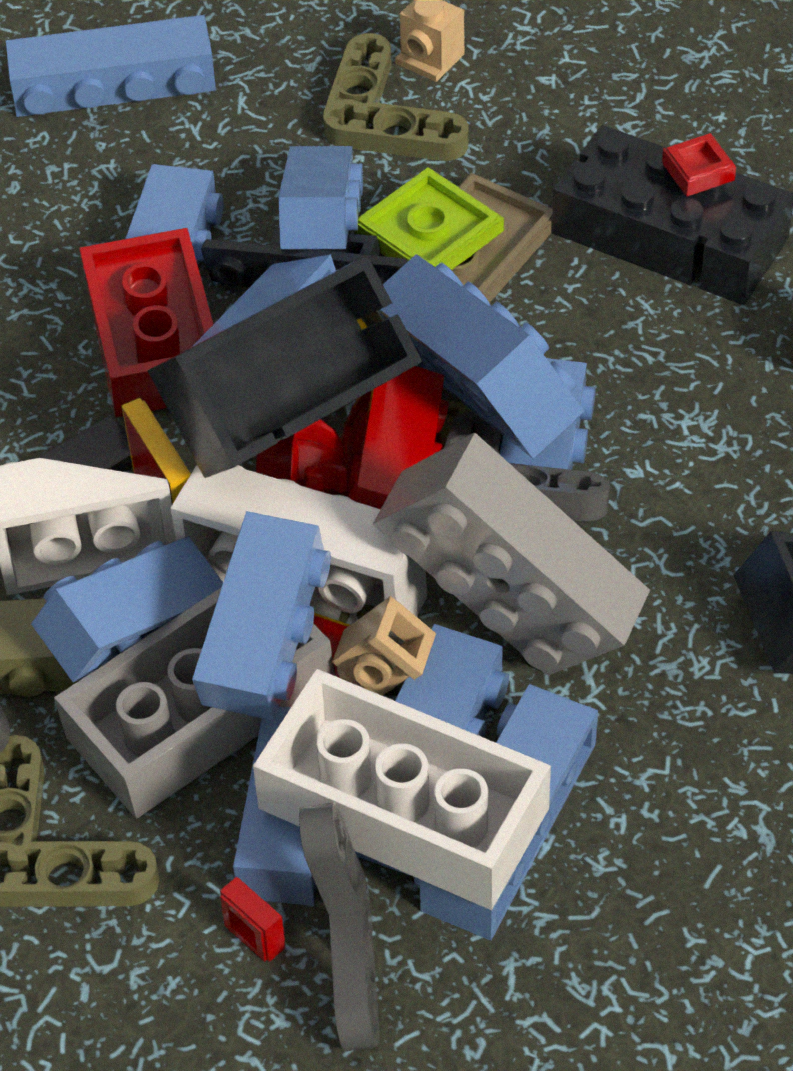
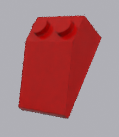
M188 227L80 247L82 266L115 417H123L121 405L138 398L145 401L151 411L167 408L147 370L191 348L214 325Z

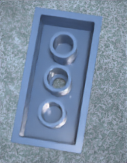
M416 254L383 284L392 304L376 312L383 320L396 314L399 315L423 361L417 365L445 375L443 384L445 390L534 459L585 412L571 393L577 387L575 381L557 362L552 361L549 363L544 356V353L549 349V345L544 338L527 322L520 327L511 313L499 302L496 301L491 306L477 287L469 281L463 285L453 271L444 263L440 262L434 267Z

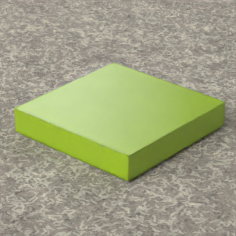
M427 167L359 216L358 230H354V234L377 236L381 250L380 253L386 257L403 258L409 261L417 254L434 267L442 262L453 270L504 232V217Z

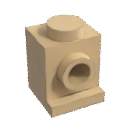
M413 0L400 13L401 53L395 57V64L437 82L464 55V9L443 0Z
M390 596L344 630L332 663L337 666L341 679L383 696L407 678L411 677L415 680L423 674L436 632ZM390 630L401 638L404 643L399 645L388 636Z

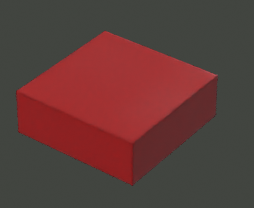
M711 133L663 148L662 164L686 196L735 181L736 165Z
M236 876L220 890L225 927L264 962L266 960L270 962L286 948L282 916Z

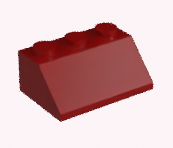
M414 366L356 399L344 423L341 438L345 446L347 492L338 493L335 491L333 495L346 496L354 502L381 509L403 470L442 450V444L435 442L436 433L438 434L443 427L449 407V402L441 399L445 375Z

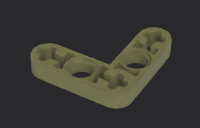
M364 33L350 39L323 112L324 135L327 141L335 146H352L353 149L440 161H451L463 156L469 148V125L465 118L451 112L380 103L391 70V44L388 39L375 33ZM371 55L369 67L362 66V60ZM354 86H363L370 89L363 94H350L346 92L347 89ZM369 124H373V129H369ZM392 126H401L409 130L401 135H390L384 132L385 129ZM419 130L423 131V136H419Z
M10 736L5 749L0 753V813L4 810L14 809L23 812L26 817L24 822L14 830H0V866L9 865L12 871L7 873L4 877V882L0 883V907L133 906L149 900L157 891L160 880L156 857L151 849L142 843L132 841H37L45 776L41 752L33 740L25 736ZM13 759L24 760V764L19 766L16 782L18 789L9 788V781L5 770L11 767ZM72 863L83 869L82 876L78 881L68 886L54 885L48 880L51 871L61 864ZM31 864H35L36 884H29L28 876H32ZM94 864H102L103 872H100L101 884H95ZM137 865L139 872L135 873L133 882H121L120 875L124 874L126 866Z

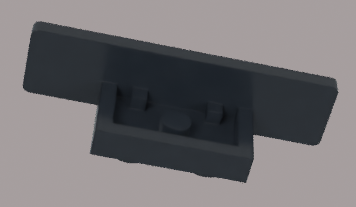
M276 227L269 245L206 239L201 247L211 281L227 286L251 287L272 264L325 255L332 256L336 270L368 255L382 284H384L408 262L403 258L379 256L381 250L377 236L348 233L346 249H280V227Z

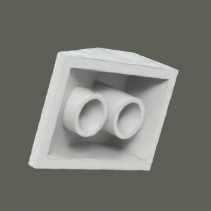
M44 458L9 462L0 465V568L7 595L52 587L58 581L68 576H74L77 580L90 576L99 566L111 559L119 558L121 562H125L135 558L140 551L156 541H162L165 545L175 542L176 537L170 509L172 502L168 480Z

